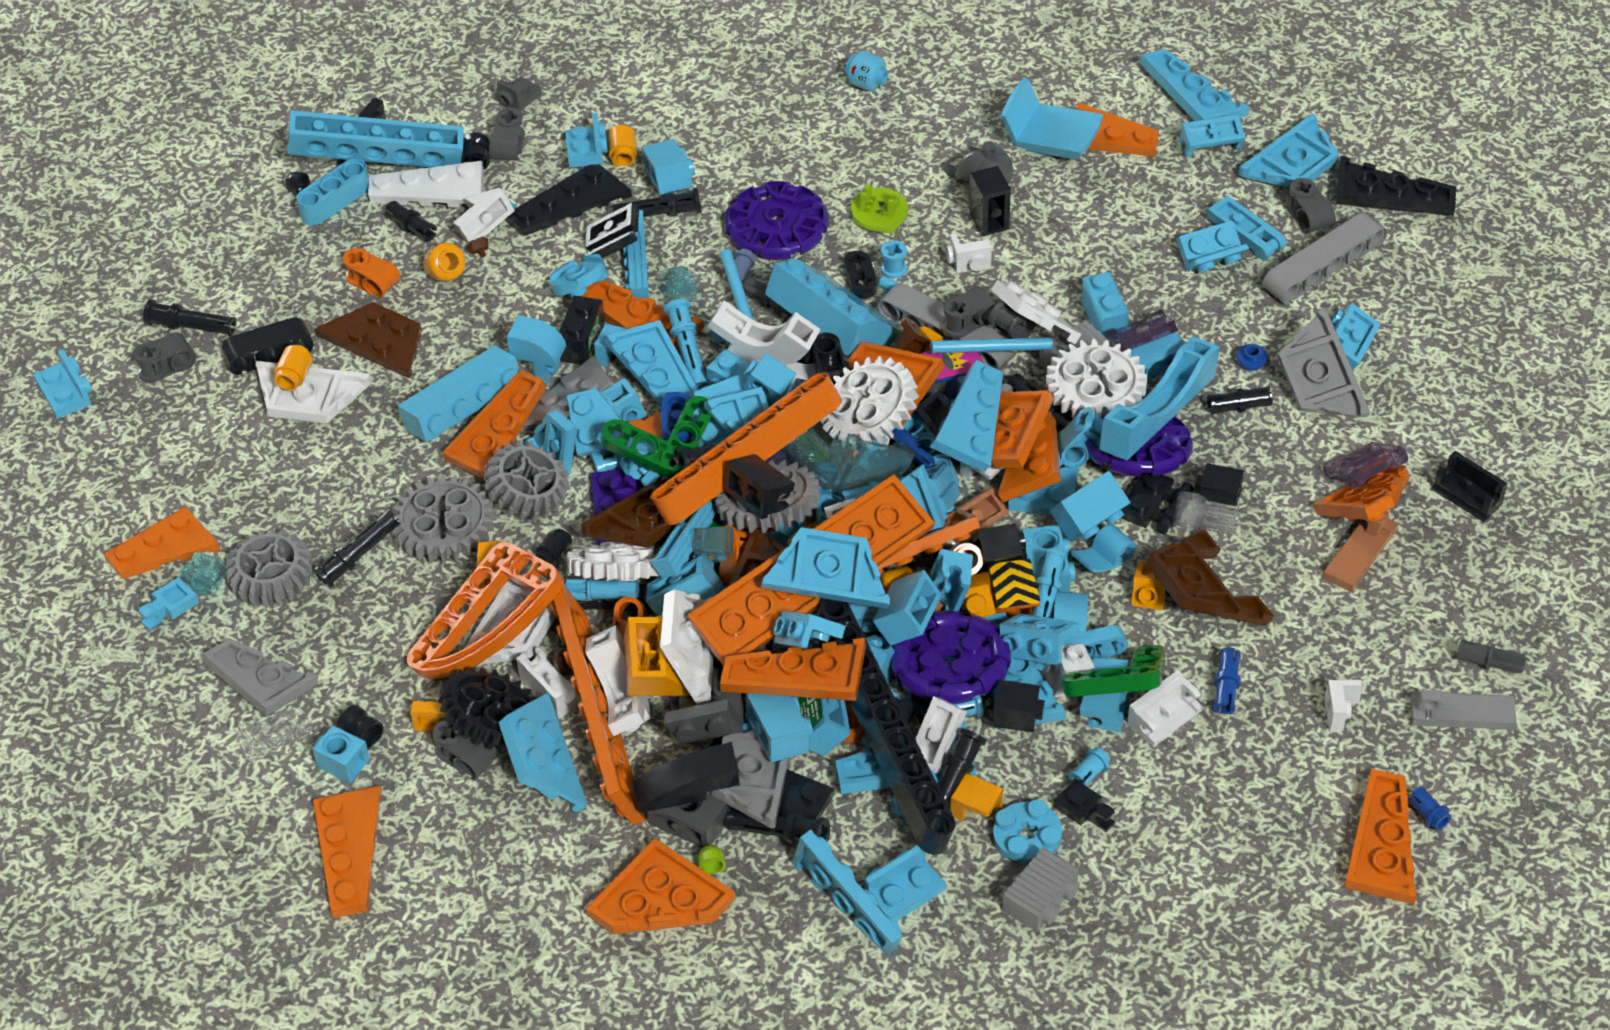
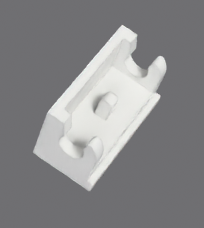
M536 647L535 653L537 655L532 662L524 653L516 658L519 676L537 697L549 694L556 716L560 719L578 707V703L582 701L581 696L576 693L573 685L546 659L545 652L540 647Z
M1179 670L1163 680L1159 687L1151 689L1129 705L1128 725L1153 747L1202 711V706L1196 700L1201 696L1199 690L1184 678Z

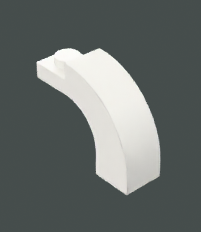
M725 300L719 305L707 326L731 343L727 349L729 352L750 362L753 360L759 362L764 354L767 353L784 365L800 360L810 350L821 330L797 312L781 325H764L752 320Z
M616 625L587 638L585 653L600 679L608 702V727L613 736L622 732L625 734L631 733L638 729L642 723L651 719L647 696H628L624 639Z

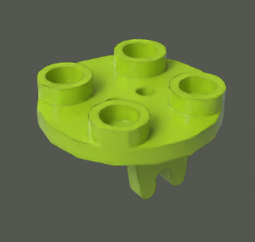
M865 184L864 191L854 198L851 205V215L856 226L869 231L884 233L896 231L897 227L902 225L907 219L909 211L907 200L901 193L890 188H872L868 184Z

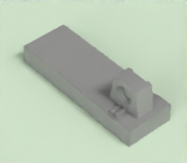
M1422 689L1421 692H1411L1412 725L1515 730L1516 712L1514 696L1442 693V690Z

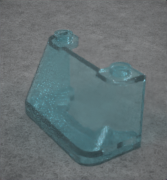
M796 378L790 392L806 380ZM820 421L784 447L802 467L807 466L808 472L815 473V478H818L819 486L822 489L832 492H840L862 486L874 480L887 479L893 474L895 476L901 475L910 467L916 454L905 443L899 442L889 446L865 441L859 435L850 433L846 438L847 442L838 439L833 440L825 432Z

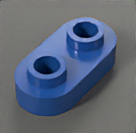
M672 392L665 395L662 399L661 437L663 440L668 441L687 401L691 398L685 393ZM681 431L677 434L679 440L683 443L689 442L692 437V433L688 431Z

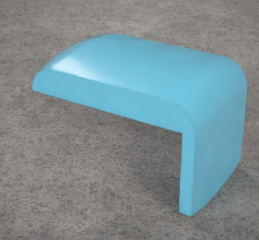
M1023 78L1005 104L1001 118L1011 140L1017 147L1041 154L1078 159L1094 141L1101 127L1103 114L1041 104L1029 79Z

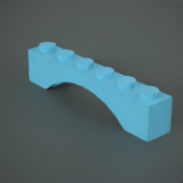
M1192 336L1178 349L1164 376L1143 400L1130 407L1118 404L1103 418L1099 450L1107 452L1116 458L1124 460L1131 458L1215 378L1220 346Z

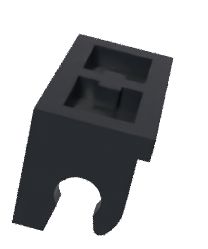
M1454 451L1449 456L1447 467H1439L1432 490L1482 522H1485L1503 505L1508 483Z
M753 454L727 461L724 490L760 518H768V515L783 511L789 506V503L786 501L778 503L777 501L781 495L794 491L795 483L758 455Z

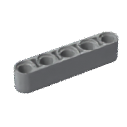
M1361 212L1272 268L1263 279L1262 286L1282 303L1288 305L1290 303L1289 300L1292 299L1294 301L1311 290V286L1316 287L1333 276L1331 273H1338L1354 262L1353 259L1356 258L1358 260L1375 249L1373 246H1380L1386 239L1388 230L1368 214Z
M897 283L877 304L879 313L886 318H892L890 321L902 326L899 323L902 317L907 320L911 319L919 327H928L943 336L942 341L1010 339L1005 334L989 326H983L962 338L948 337L942 331V324L946 319L944 304L903 283ZM1015 351L978 353L983 363L999 370Z

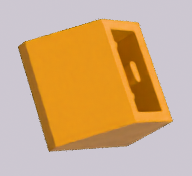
M628 617L624 634L628 696H691L660 648L663 617Z

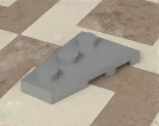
M230 638L203 653V663L265 717L318 684L317 675L310 672L304 675L292 670L291 664L284 661L278 664L264 658L263 652Z

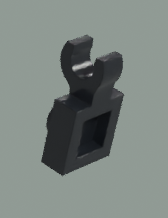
M1076 779L1054 800V808L1080 826L1086 820H1089L1107 832L1115 824V821L1111 819L1115 814V810L1109 805L1102 803L1101 795Z

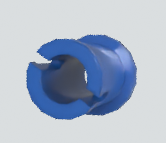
M1418 787L1412 792L1417 797L1416 799L1411 795L1408 796V804L1413 806L1426 819V825L1429 828L1433 827L1435 830H1441L1450 822L1449 808L1445 805H1440L1424 787Z

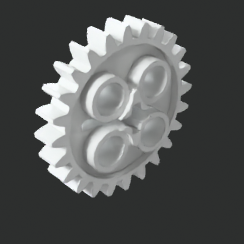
M1093 339L1091 345L1088 346L1081 340L1079 348L1069 344L1068 352L1060 349L1058 358H1051V365L1047 366L1046 387L1054 398L1053 405L1061 404L1062 413L1072 410V418L1074 419L1083 408L1091 407L1094 409L1095 415L1102 418L1118 404L1130 407L1142 400V396L1146 395L1147 386L1145 365H1139V356L1131 357V349L1121 352V344L1119 343L1112 348L1109 347V340H1105L1103 345H1098L1096 339Z
M878 356L875 363H872L870 358L867 357L862 366L855 361L854 369L851 371L844 367V376L842 378L839 376L833 377L836 382L834 386L842 398V403L837 409L820 420V422L823 424V429L828 436H831L836 444L841 442L844 448L852 444L854 449L858 450L863 442L867 449H869L873 440H876L881 445L883 436L894 437L893 429H904L901 421L911 420L912 417L908 411L917 408L913 400L919 398L915 391L918 386L909 370L905 369L901 362L895 363L892 358L885 362L881 356Z
M614 541L603 542L600 546L594 544L591 547L581 546L580 549H573V551L568 552L567 570H569V573H574V576L583 575V578H594V580L606 578L607 581H636L640 577L649 579L650 576L658 577L660 575L652 565V561L662 547H656V545L642 547Z

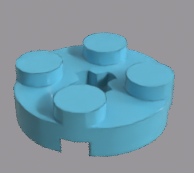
M598 254L583 256L584 262L576 264L572 260L556 269L550 275L551 281H548L555 296L570 294L572 298L574 295L582 296L587 292L588 286L594 282L606 279L609 273L602 257Z
M1037 799L1031 802L1014 803L998 811L993 827L994 845L997 851L1008 860L1010 858L1018 861L1021 865L1028 866L1029 862L1033 860V857H1036L1042 847L1056 854V850L1060 847L1063 829L1061 821L1048 808L1046 802ZM1024 828L1035 830L1031 839H1028L1026 835L1020 836L1019 833Z

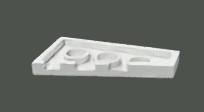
M482 161L369 175L368 196L370 202L388 204L391 201H397L401 205H407L409 201L420 203L421 206H432L433 202L447 203L448 207L460 208L461 204H466L464 201L466 196L483 192Z

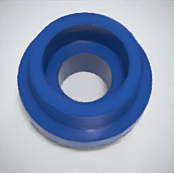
M1246 344L1237 351V361L1246 370H1258L1267 362V352L1259 345Z

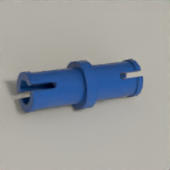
M1231 647L1220 650L1218 673L1214 676L1216 695L1213 709L1215 712H1219L1221 706V713L1223 714L1235 712L1236 690L1240 687L1241 678L1238 675L1241 652L1236 650L1235 657H1233L1235 648Z

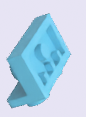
M592 113L593 127L579 126L572 130H565L569 168L603 164L602 153H608L604 122H598L597 113Z
M1233 220L1176 238L1188 272L1197 269L1198 273H1204L1214 269L1215 263L1222 261L1225 262V265L1236 263L1242 260L1241 255L1249 250L1247 244L1241 245Z
M1351 303L1344 311L1338 309L1330 319L1353 370L1360 364L1381 324Z
M64 349L58 351L61 363L33 374L35 382L57 419L91 405L88 395L92 392L90 383L85 375L79 376L81 370L74 357L69 358Z
M782 611L781 616L774 625V643L806 649L809 640L815 639L828 643L829 637L842 639L846 626L812 614Z
M1022 613L1000 624V636H1004L1003 640L1009 643L1011 658L1058 665L1062 662V646L1065 645V642L1078 635V622Z
M919 845L911 850L906 849L902 851L895 860L884 867L873 869L864 880L865 889L874 895L879 909L886 917L891 916L895 921H898L946 890V882L925 860V852Z

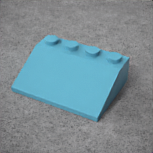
M789 259L774 264L765 295L792 315L797 312L821 330L818 334L826 332L835 334L840 340L843 353L848 357L853 354L861 341L888 346L900 334L901 328L826 273L798 259Z

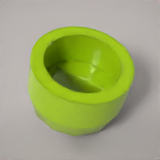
M708 845L699 851L697 862L700 869L708 874L721 873L725 870V855L719 847Z

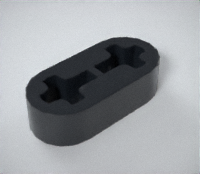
M863 251L849 252L844 258V271L850 291L860 299L870 298L877 291L876 275L871 259ZM855 263H859L861 269H857ZM859 280H864L866 287H862L859 284Z

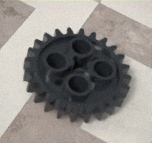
M468 667L466 673L459 669L456 675L450 674L440 691L441 695L438 702L442 704L439 709L440 712L447 713L444 720L455 722L452 729L454 731L463 730L465 732L463 735L464 739L472 736L475 738V745L478 746L485 742L489 750H492L494 745H496L505 753L507 746L499 722L506 715L538 697H530L529 695L532 690L520 688L521 681L511 682L510 675L508 674L502 678L498 676V672L495 669L491 674H488L483 667H480L478 673L473 668Z

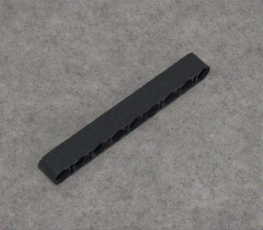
M824 598L821 600L817 616L846 626L842 639L829 637L828 642L844 645L852 644L853 639L865 638L848 602ZM865 638L866 649L857 700H849L919 847L928 854L939 855L948 847L955 829V819Z

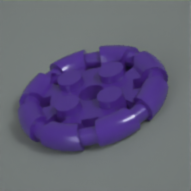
M787 181L763 182L762 186L756 188L751 186L745 189L731 201L732 206L727 208L724 217V227L726 233L729 236L731 235V242L738 249H748L753 254L762 255V259L785 260L790 259L791 255L795 253H800V255L807 253L822 240V233L827 232L829 225L828 210L825 205H822V199L809 188L799 185V187L793 186L791 182ZM762 197H767V199L761 201ZM775 216H781V217H783V218L778 219V220H773V219H771V218H773V217H775ZM760 239L766 241L765 244L759 243Z
M1175 416L1128 460L1116 458L1107 452L1099 450L1091 439L1085 442L1089 457L1100 466L1104 464L1110 466V471L1140 477L1141 473L1159 476L1173 472L1179 468L1180 464L1187 462L1193 450V439L1190 437L1189 429Z
M940 611L932 614L921 636L892 646L895 652L891 658V667L894 675L897 678H901V685L915 696L927 701L929 698L933 699L934 696L952 704H960L973 701V697L980 694L985 696L998 687L999 680H1004L1007 675L1005 669L1010 667L1011 650L1009 643L1003 640L1004 636H1000V629L989 620L973 614L972 617L964 616L961 611ZM959 628L967 629L968 632L964 633L959 632L958 630ZM947 657L958 658L953 662H946L943 660ZM972 678V684L968 685L965 681Z

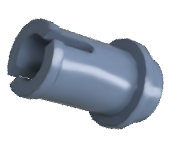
M740 249L733 255L742 284L749 269L755 265V255L748 249ZM726 275V276H725V280H726V282L729 284V281H728V278H727V275Z

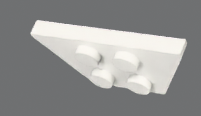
M999 280L995 282L991 291L1015 312L1049 331L1053 329L1059 332L1067 341L1076 344L1081 333L1060 317L1062 311L1049 304V300L1035 292L1032 293L1012 281L1009 284Z
M257 361L256 363L269 417L329 423L371 384L369 373L310 367L302 385L297 387L296 390L287 391L277 386L274 382V370L278 363Z
M527 565L521 569L520 575L530 571ZM509 579L497 594L465 648L498 626L532 591ZM550 604L515 639L478 665L517 660L516 658L523 653L528 658H532L536 647L539 646L556 618Z
M673 590L664 594L660 648L697 705L710 703L714 654L693 629L691 622L686 619L689 613L713 597L702 600L698 594L691 593L688 595L684 591Z

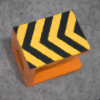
M1023 559L988 564V571L997 604V613L1005 612L1009 619L1019 613L1031 615L1033 607L1040 605L1031 560Z

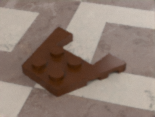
M1206 530L1198 531L1194 537L1189 535L1183 538L1182 542L1177 545L1172 543L1152 552L1147 559L1146 564L1153 571L1155 578L1163 584L1172 596L1173 601L1180 608L1263 626L1269 624L1274 617L1259 596L1234 597L1204 559L1216 557L1221 549Z

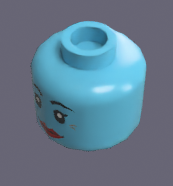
M860 51L856 55H851L845 68V74L848 75L850 84L867 91H874L879 85L883 86L889 74L888 70H886L885 60L866 51Z

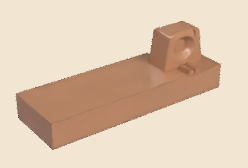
M1385 511V516L1377 521L1366 522L1362 520L1324 571L1323 579L1352 593L1393 537L1399 523L1388 518V511Z

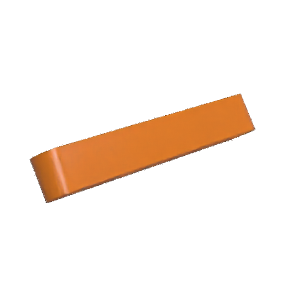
M823 372L810 377L658 487L651 494V499L667 525L680 523L724 491L727 461L753 454L766 461L837 409L842 403V398L829 375Z

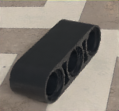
M294 317L233 335L223 342L222 351L231 373L240 375L243 371L257 370V361L278 363L287 346L301 345L310 353L314 348V343L304 320Z

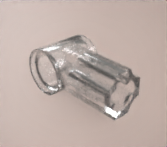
M1182 492L1177 496L1173 526L1179 530L1197 532L1203 529L1234 536L1239 523L1240 507L1207 501L1200 494Z

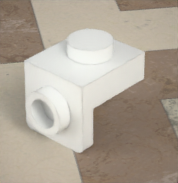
M956 233L950 234V245L945 247L946 258L949 264H954L957 273L971 270L980 271L991 267L992 247L989 239L960 244Z

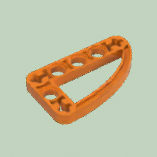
M501 542L495 545L410 650L407 656L408 665L421 677L441 679L449 677L450 674L456 675L459 669L467 671L468 667L473 668L515 639L543 612L561 591L564 585L563 576L552 564L510 542ZM532 564V568L528 573L520 575V571L524 566ZM541 575H542L545 579H547V580H549V581H548V582H546V581L541 582V581H540ZM491 578L490 583L485 588L479 589V585L483 580ZM509 579L532 591L506 619L488 634L465 649L449 655ZM471 603L470 608L465 613L458 614L463 605ZM451 628L450 633L444 639L438 640L443 630Z

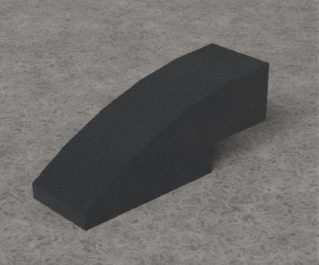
M732 742L686 754L632 781L638 813L707 800L706 792L740 786L738 766Z

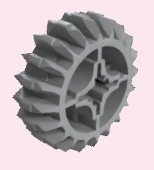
M520 440L515 443V446L507 443L503 449L498 448L491 459L488 460L487 469L484 473L485 491L490 493L489 501L498 502V510L504 508L508 510V517L515 513L519 515L520 521L529 516L534 522L538 516L545 519L549 516L550 512L555 513L561 503L564 502L569 488V481L567 480L568 470L562 469L563 460H554L555 451L551 453L545 452L544 445L536 448L531 441L527 446H524ZM510 468H516L511 470L509 473H504V471ZM549 488L548 491L542 494H537V492H542V489Z
M272 528L269 533L263 534L259 530L258 536L252 537L247 535L246 542H237L236 550L229 551V559L226 560V578L235 596L239 595L243 603L250 600V603L255 607L262 601L263 605L268 608L270 602L275 601L280 606L281 599L286 598L292 602L293 593L303 595V586L310 585V576H313L312 555L304 540H300L296 533L289 535L284 529L277 534ZM286 558H289L290 560H292L293 563L287 562V561H286ZM246 572L252 573L255 577L248 576Z

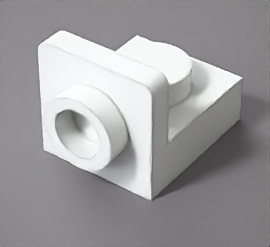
M1083 644L1062 646V662L1058 665L1045 664L1042 674L1051 686L1053 696L1061 697L1064 696L1063 675L1076 671L1094 670L1095 667Z
M1328 680L1324 700L1330 732L1343 731L1346 719H1351V704H1356L1360 701L1363 688L1361 680Z

